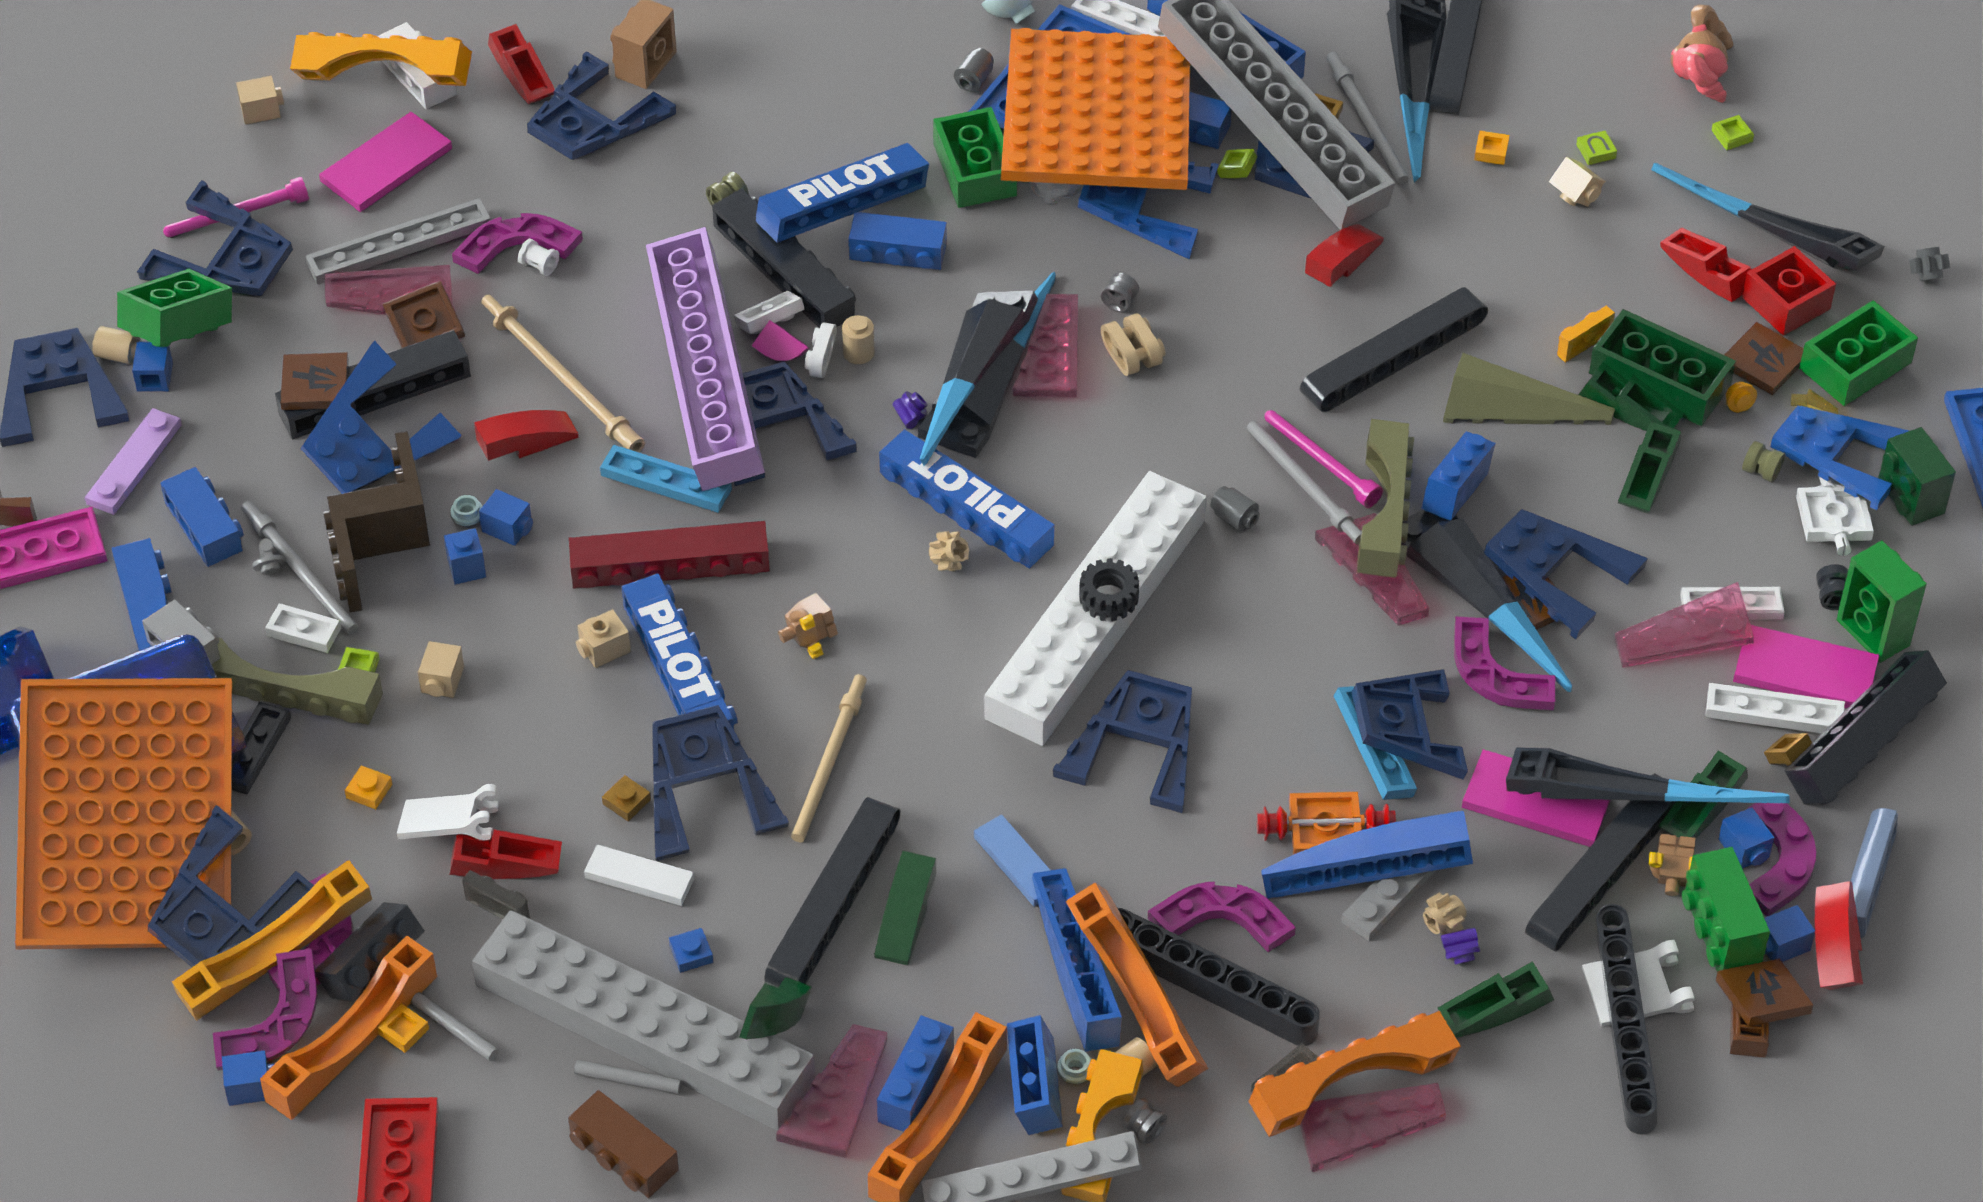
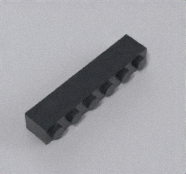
M740 189L712 205L714 227L782 293L789 291L800 297L804 305L802 312L816 326L820 328L824 322L836 324V327H838L849 317L855 316L856 297L849 286H844L830 268H825L811 250H806L798 242L796 236L777 243L756 222L758 200L755 197H750L743 189Z
M455 331L440 334L387 353L396 363V366L350 406L361 416L471 377L468 355ZM357 364L348 366V378ZM281 391L275 392L278 413L292 440L310 434L327 410H282L280 404Z
M1929 650L1904 652L1784 770L1803 804L1819 803L1820 805H1825L1835 800L1838 796L1837 792L1845 784L1855 780L1858 776L1857 772L1865 764L1875 760L1878 752L1886 744L1895 740L1898 732L1906 724L1915 720L1918 717V712L1926 704L1937 698V693L1947 682Z

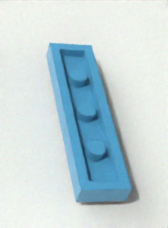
M616 445L612 446L600 466V474L603 477L717 513L720 512L732 490V484L729 483L702 491L693 469Z
M1354 686L1338 687L1334 698L1382 799L1412 798L1417 787L1403 758L1362 743L1352 696Z

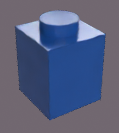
M137 342L132 368L136 390L169 392L173 367L170 347H156L151 342Z
M498 489L494 491L479 510L482 532L514 546L523 536L528 535L533 526L530 503Z
M476 528L444 535L447 561L454 585L486 578L484 556Z
M1753 807L1724 818L1718 839L1724 848L1733 847L1743 869L1750 865H1760L1770 857L1774 836Z
M1798 905L1764 918L1770 930L1765 954H1767L1770 960L1781 959L1784 962L1811 951L1815 930Z
M265 1050L222 1056L224 1089L229 1106L265 1101L260 1078L275 1064H268Z

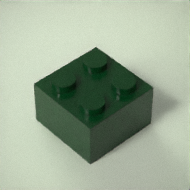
M1919 427L1888 438L1878 478L1892 484L1889 496L1895 503L1898 513L1904 515L1910 525L1913 526L1945 514L1956 471L1923 427Z

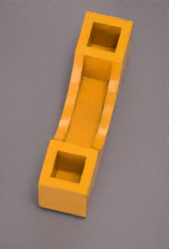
M1100 1049L1097 1060L1091 1059L1086 1080L1091 1082L1088 1092L1080 1094L1076 1113L1080 1114V1119L1077 1127L1071 1126L1066 1147L1095 1140L1097 1127L1106 1114L1118 1107L1134 1104L1144 1072L1142 1059ZM1113 1177L1061 1189L1062 1195L1088 1202H1106Z

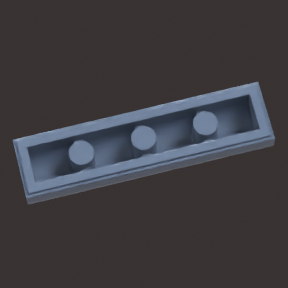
M1879 808L1871 813L1850 880L1853 885L1860 938L1866 936L1897 835L1898 813L1896 810Z

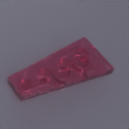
M450 265L328 273L325 274L326 305L332 308L386 315L383 303L441 281L453 306Z
M1046 294L1036 322L1034 335L1031 336L1028 345V352L1022 361L1019 377L1013 386V396L1077 397L1078 294Z
M1373 513L1356 518L1353 523L1362 531V526L1373 520L1377 515ZM1334 525L1315 532V540L1321 546L1325 545L1332 552V557L1340 566L1344 564L1358 585L1360 587L1365 586L1372 593V599L1398 626L1428 617L1429 607L1405 565H1398L1396 578L1357 573L1359 545H1356L1345 532L1338 531Z
M1736 582L1616 632L1615 643L1623 668L1754 644V635L1739 583Z
M853 1024L830 1056L828 1065L822 1073H818L811 1083L812 1087L803 1100H799L792 1110L790 1119L785 1125L782 1124L777 1131L776 1140L846 1158L888 1040L887 1032Z
M1438 1083L1313 1101L1300 1124L1311 1171L1324 1168V1164L1336 1159L1343 1161L1353 1157L1354 1152L1371 1146L1374 1149L1384 1145L1387 1139L1400 1134L1404 1137L1443 1122L1446 1118V1110Z

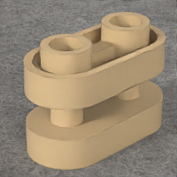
M1138 313L1125 317L1123 320L1124 328H1121L1116 321L1101 326L1104 346L1123 375L1128 376L1139 372L1140 361L1147 368L1162 364L1163 357L1166 354L1164 344L1161 339H1156L1151 331L1149 321L1145 317L1142 318Z

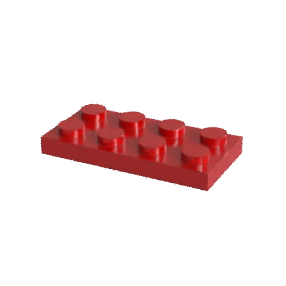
M437 1097L365 1099L357 1202L433 1201L439 1109Z

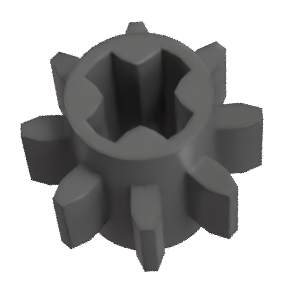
M1939 247L1916 250L1917 258L1909 259L1911 274L1919 273L1920 281L1943 278L1942 269L1950 268L1949 255L1940 254Z

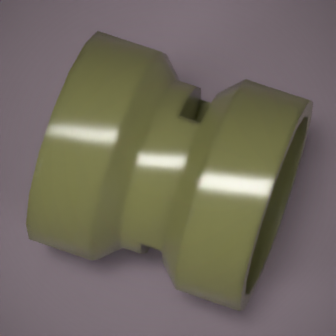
M729 172L723 176L720 183L715 182L705 190L711 206L740 189H743L749 195L744 180L735 172Z
M1754 441L1745 456L1742 470L1751 474L1757 472L1762 475L1763 479L1773 483L1781 471L1786 454L1779 450H1767L1765 444Z

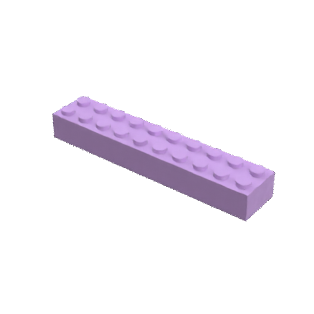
M706 227L647 244V254L692 466L702 491L765 473L716 254Z

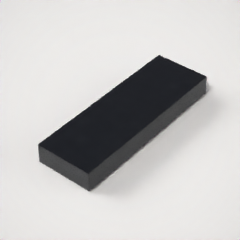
M263 702L258 703L232 748L233 791L248 795L291 719L290 710Z

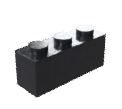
M383 902L315 969L316 977L331 998L355 1001L369 984L382 959L406 936L416 941L425 930L407 904Z

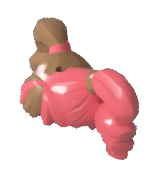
M1696 5L1691 11L1692 32L1688 33L1679 45L1672 50L1670 57L1671 65L1679 77L1692 81L1699 93L1723 103L1725 102L1727 92L1717 80L1728 69L1727 50L1734 45L1732 36L1710 5Z

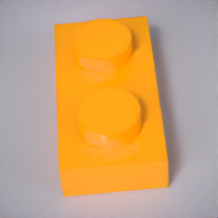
M1606 305L1596 312L1589 313L1584 320L1576 325L1565 328L1559 336L1557 356L1566 363L1596 344L1614 321L1615 312Z

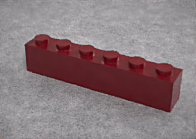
M765 521L568 538L573 589L626 585L655 574H659L662 581L770 572Z

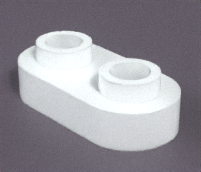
M823 322L820 328H815L812 339L813 351L808 350L805 358V369L809 370V374L812 377H825L835 346L836 324Z

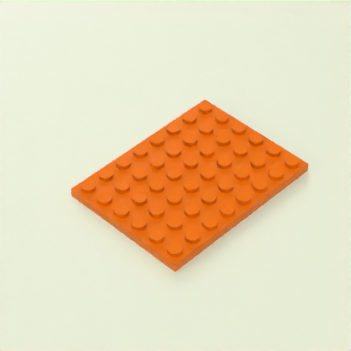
M1030 28L1011 29L1001 181L1187 190L1189 61L1166 36H1152L1149 34L1127 35L1117 32L1110 34L1092 33L1090 31L1068 32L1058 29L1050 31L1032 30Z
M232 678L21 679L16 950L167 947L148 932V924L166 892L171 888L180 867L194 847L195 841L202 828L208 822L214 807L217 805L229 816H231ZM231 844L198 878L230 905Z

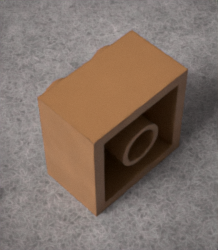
M639 0L635 7L629 9L627 16L620 25L614 27L610 40L613 46L612 62L615 67L616 78L647 89L676 54L674 10L651 0Z

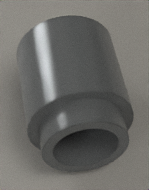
M976 48L968 52L954 72V79L961 89L970 92L979 90L993 70L994 58L991 53L983 48Z
M1223 486L1219 488L1210 503V507L1214 509L1215 515L1239 531H1244L1247 528L1251 529L1260 517L1258 512L1259 505L1233 487Z

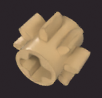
M959 531L936 533L938 541L929 543L930 560L938 565L939 571L961 570L962 565L960 562L969 559L968 542L960 537Z
M1439 892L1426 900L1429 907L1425 908L1423 919L1432 933L1444 935L1464 929L1461 923L1465 921L1467 911L1462 901L1456 895L1449 896L1448 893L1442 895Z

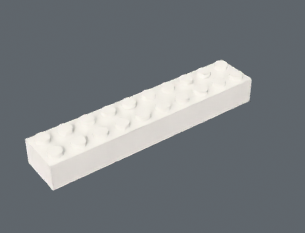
M1148 471L985 693V720L1041 746L1046 743L1204 523L1206 495ZM1107 558H1113V562L1117 563L1119 559L1124 561V566L1131 565L1133 572L1136 571L1138 574V604L1135 605V610L1132 613L1128 612V616L1124 619L1118 616L1117 621H1111V618L1101 621L1100 616L1097 615L1093 618L1090 616V610L1085 612L1082 609V604L1079 601L1081 573L1083 570H1087V566L1090 563L1095 566L1096 560L1101 559L1104 563L1107 562ZM1105 585L1097 589L1104 594H1116L1121 591L1120 588L1113 585Z

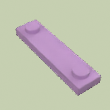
M152 408L85 496L86 505L115 515L182 426L180 418Z

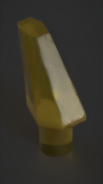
M1811 389L1807 390V394L1791 393L1790 406L1797 407L1799 405L1838 414L1837 407Z

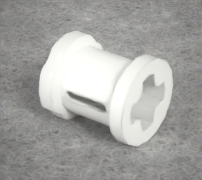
M529 238L523 243L518 253V262L525 266L531 265L539 269L542 275L549 276L557 267L559 252L555 249L547 250Z

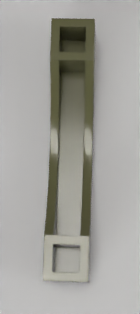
M1371 419L1365 464L1381 482L1387 497V503L1373 520L1362 526L1358 549L1357 573L1396 578L1398 565H1405L1407 546L1401 545V543H1406L1408 523H1403V521H1408L1410 502L1404 501V499H1409L1411 480L1406 479V477H1411L1413 458H1407V456H1412L1414 437H1408L1409 423Z
M219 638V643L217 644L220 659L192 677L232 678V694L248 697L253 701L270 702L288 709L296 708L319 716L327 715L343 719L349 723L357 722L366 725L370 724L383 695L379 673L352 667H345L316 675L274 673L258 668L240 658L228 647L222 638ZM178 672L179 678H185L180 672Z

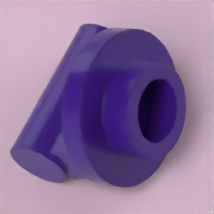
M906 391L902 394L901 398L896 399L892 404L907 429L914 428L921 418L927 416L925 408L928 405L917 392L911 394Z
M1475 928L1441 935L1446 959L1453 958L1455 965L1474 961V953L1481 952Z

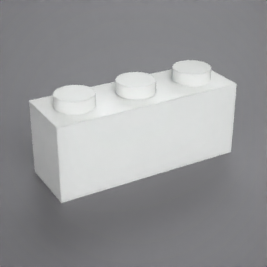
M406 22L378 37L389 38L391 35H399L407 39H417L422 34L419 31H414ZM382 61L426 110L457 95L456 86L438 85L417 67L404 62Z

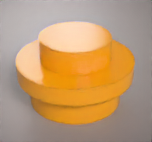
M1736 382L1726 391V404L1733 412L1746 411L1755 403L1757 391L1751 384Z

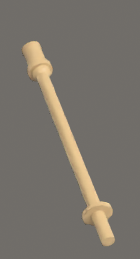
M490 294L483 297L481 303L495 316L493 326L499 331L508 329L606 425V435L611 440H617L624 448L640 452L644 448V439L630 427L629 421L624 416L615 417L516 320L518 311L514 306L502 307Z

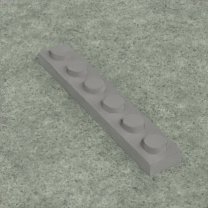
M478 198L306 255V264L318 285L469 235L478 227L490 221L491 218L481 199Z
M1134 1131L924 1180L922 1181L925 1202H1008L1142 1170L1137 1137Z

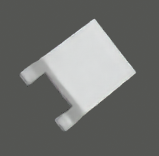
M486 784L476 792L466 795L406 800L397 831V838L409 839L454 834H467L479 840L492 838L493 828H482L478 824L489 822L490 813L498 811L499 801H488L484 798L495 795L496 785Z
M1668 940L1647 951L1634 953L1644 1017L1666 1012L1689 1013L1694 1011L1692 1001H1695L1691 987H1682L1670 994L1661 966L1670 967L1678 964L1679 961L1676 955L1679 954L1675 940ZM1601 961L1584 964L1582 969L1601 1027L1610 1025ZM1619 985L1616 986V988L1625 989L1628 988V986ZM1622 1016V1017H1620V1018H1622V1019H1624V1020H1629V1019H1632L1633 1017H1631V1016Z

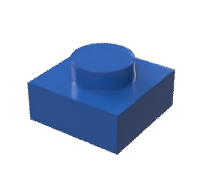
M702 928L669 937V946L680 973L714 963L712 951Z

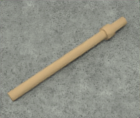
M857 674L854 676L848 693L842 697L839 705L841 712L791 835V838L796 842L801 843L805 840L851 720L859 712L862 704L860 697L867 682L866 677Z

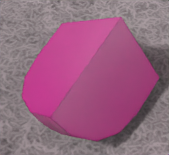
M771 320L768 321L752 344V347L776 361H792L809 350V347Z

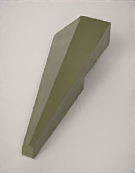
M1462 353L1454 374L1443 422L1453 423L1454 419H1472L1473 423H1482L1484 419H1502L1504 424H1554L1555 420H1573L1574 424H1583L1585 420L1605 421V425H1611L1615 408Z

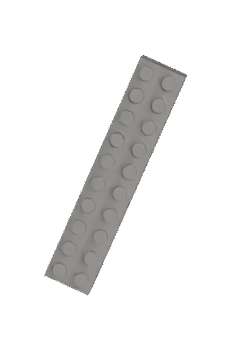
M1168 0L1162 4L1158 28L1340 230L1389 206L1395 186L1392 178L1229 0Z
M512 910L508 912L472 960L475 984L665 1077L682 1080V1085L777 1131L784 1125L815 1079L814 1054L774 1035L747 1040L740 1038L739 1036L744 1024L743 1020Z

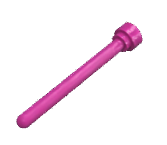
M298 177L289 180L290 183L284 185V189L233 205L240 210L243 208L249 213L287 200L290 203L296 201L298 204L309 200L303 178ZM199 215L164 227L163 233L166 237H174L218 223V221Z
M1269 410L1265 413L1264 418L1269 424L1351 487L1353 494L1356 495V500L1366 508H1371L1380 500L1383 494V488L1373 480H1361L1275 411Z

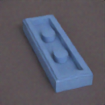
M1002 814L975 829V840L1034 907L1038 905L1032 874L1050 871L1047 865Z

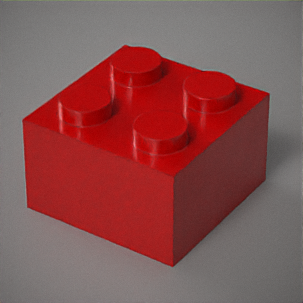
M1793 246L1747 272L1742 298L1784 336L1831 309L1836 283L1799 249Z

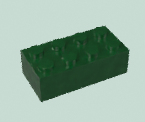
M1622 309L1593 347L1589 374L1593 375L1603 362L1627 381L1634 375L1685 413L1683 418L1702 426L1731 386L1736 360Z

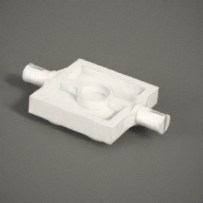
M1819 477L1820 486L1798 488L1796 499L1807 542L1834 541L1838 555L1842 556L1844 552V556L1851 553L1849 541L1872 540L1874 530L1866 499L1863 496L1859 495L1857 498H1854L1844 492L1845 486L1834 484L1832 478L1826 481Z

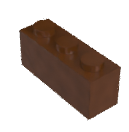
M597 1090L568 1117L569 1137L574 1145L581 1150L587 1149L591 1152L605 1170L615 1171L622 1177L625 1185L634 1192L639 1190L647 1198H650L679 1171L677 1151L600 1090Z

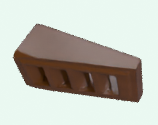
M1731 1003L1730 1054L1765 1058L1769 1046V1023L1749 1027L1748 1025L1740 1024V1022L1745 1021ZM1740 1032L1758 1033L1759 1036L1740 1034Z

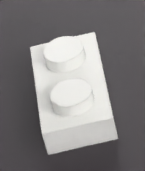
M786 291L735 314L734 318L737 327L749 334H759L769 320L774 323L788 321L796 313L804 310V305L800 297Z
M279 603L265 630L268 637L328 653L341 630L340 620Z

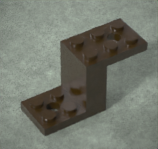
M408 431L395 433L397 447H391L394 467L400 466V468L394 469L397 484L327 497L329 510L323 511L326 530L333 529V531L327 532L331 554H338V556H332L336 579H343L342 581H337L340 601L347 600L350 613L363 610L354 560L430 546L424 503Z

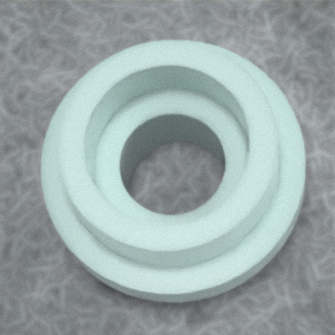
M460 496L451 507V517L459 525H474L480 521L479 510L483 506L474 496Z
M1080 1049L1066 1051L1058 1061L1057 1070L1059 1076L1064 1081L1072 1084H1080L1087 1081V1070L1091 1058ZM1076 1066V1067H1079V1068H1081V1069H1079V1070H1072V1069H1070V1068Z

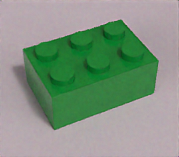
M992 107L933 119V145L958 208L1017 196V181H1001L1004 136Z
M191 269L117 292V327L130 332L134 337H140L151 342L156 347H167L172 342L181 339H191L196 334L205 331H215L220 326L232 322V287Z
M1872 300L1806 342L1799 369L1841 405L1846 406L1911 364L1918 337Z
M1881 540L1851 558L1836 620L1869 653L1878 654V662L1882 663L1911 645L1927 583L1918 572L1913 571L1901 559L1895 550H1892Z
M1733 847L1693 855L1690 870L1686 872L1687 884L1686 889L1682 891V900L1685 909L1692 912L1697 937L1705 942L1707 947L1706 955L1710 966L1715 967L1718 972L1720 970L1763 962L1770 930Z

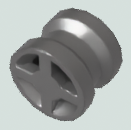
M1122 272L1115 273L1110 278L1109 285L1103 289L1101 300L1109 309L1116 312H1125L1131 304V299L1135 298L1138 294L1139 285L1132 276Z
M1141 1098L1127 1111L1123 1118L1122 1126L1128 1131H1135L1138 1133L1140 1141L1144 1144H1149L1162 1132L1168 1117L1162 1111L1152 1109V1104L1146 1098Z

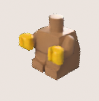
M817 593L799 601L785 615L787 627L778 631L779 638L783 643L794 639L799 646L807 648L812 659L824 654L819 643L821 639L825 637L832 638L838 634L832 610Z
M1661 834L1657 845V852L1649 853L1651 872L1657 878L1659 884H1666V895L1678 896L1679 886H1686V872L1690 870L1696 838Z

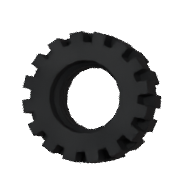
M1107 558V562L1103 563L1101 559L1096 560L1095 566L1090 563L1087 566V570L1082 571L1079 583V601L1085 612L1090 610L1091 617L1095 618L1098 615L1101 621H1106V618H1111V621H1117L1118 616L1124 619L1128 616V612L1132 613L1135 610V605L1138 604L1139 580L1137 572H1133L1131 565L1124 566V561L1118 559L1117 563H1114L1113 558ZM1105 585H1113L1120 588L1121 591L1116 594H1104L1097 589Z

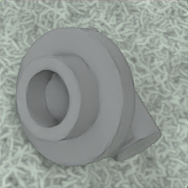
M269 539L261 540L259 544L260 559L252 563L253 569L261 571L262 575L279 572L281 570L280 566L286 562L283 555L272 554L273 543Z

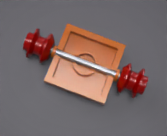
M1358 792L1289 793L1290 816H1288V820L1287 813L1281 806H1279L1276 813H1269L1266 806H1264L1263 813H1257V834H1263L1264 841H1267L1269 834H1277L1280 841H1282L1287 834L1288 827V831L1292 833L1294 855L1329 840L1361 831L1364 827L1369 829L1396 822L1395 810H1389L1388 804H1385L1382 811H1376L1373 804H1370L1365 811L1364 818V814L1360 815Z

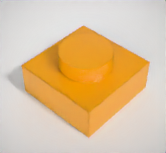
M1479 131L1474 160L1504 165L1510 135Z
M361 765L344 790L346 799L376 810L393 785L392 778L389 775Z
M401 1003L377 1028L381 1037L406 1053L429 1030L428 1021Z

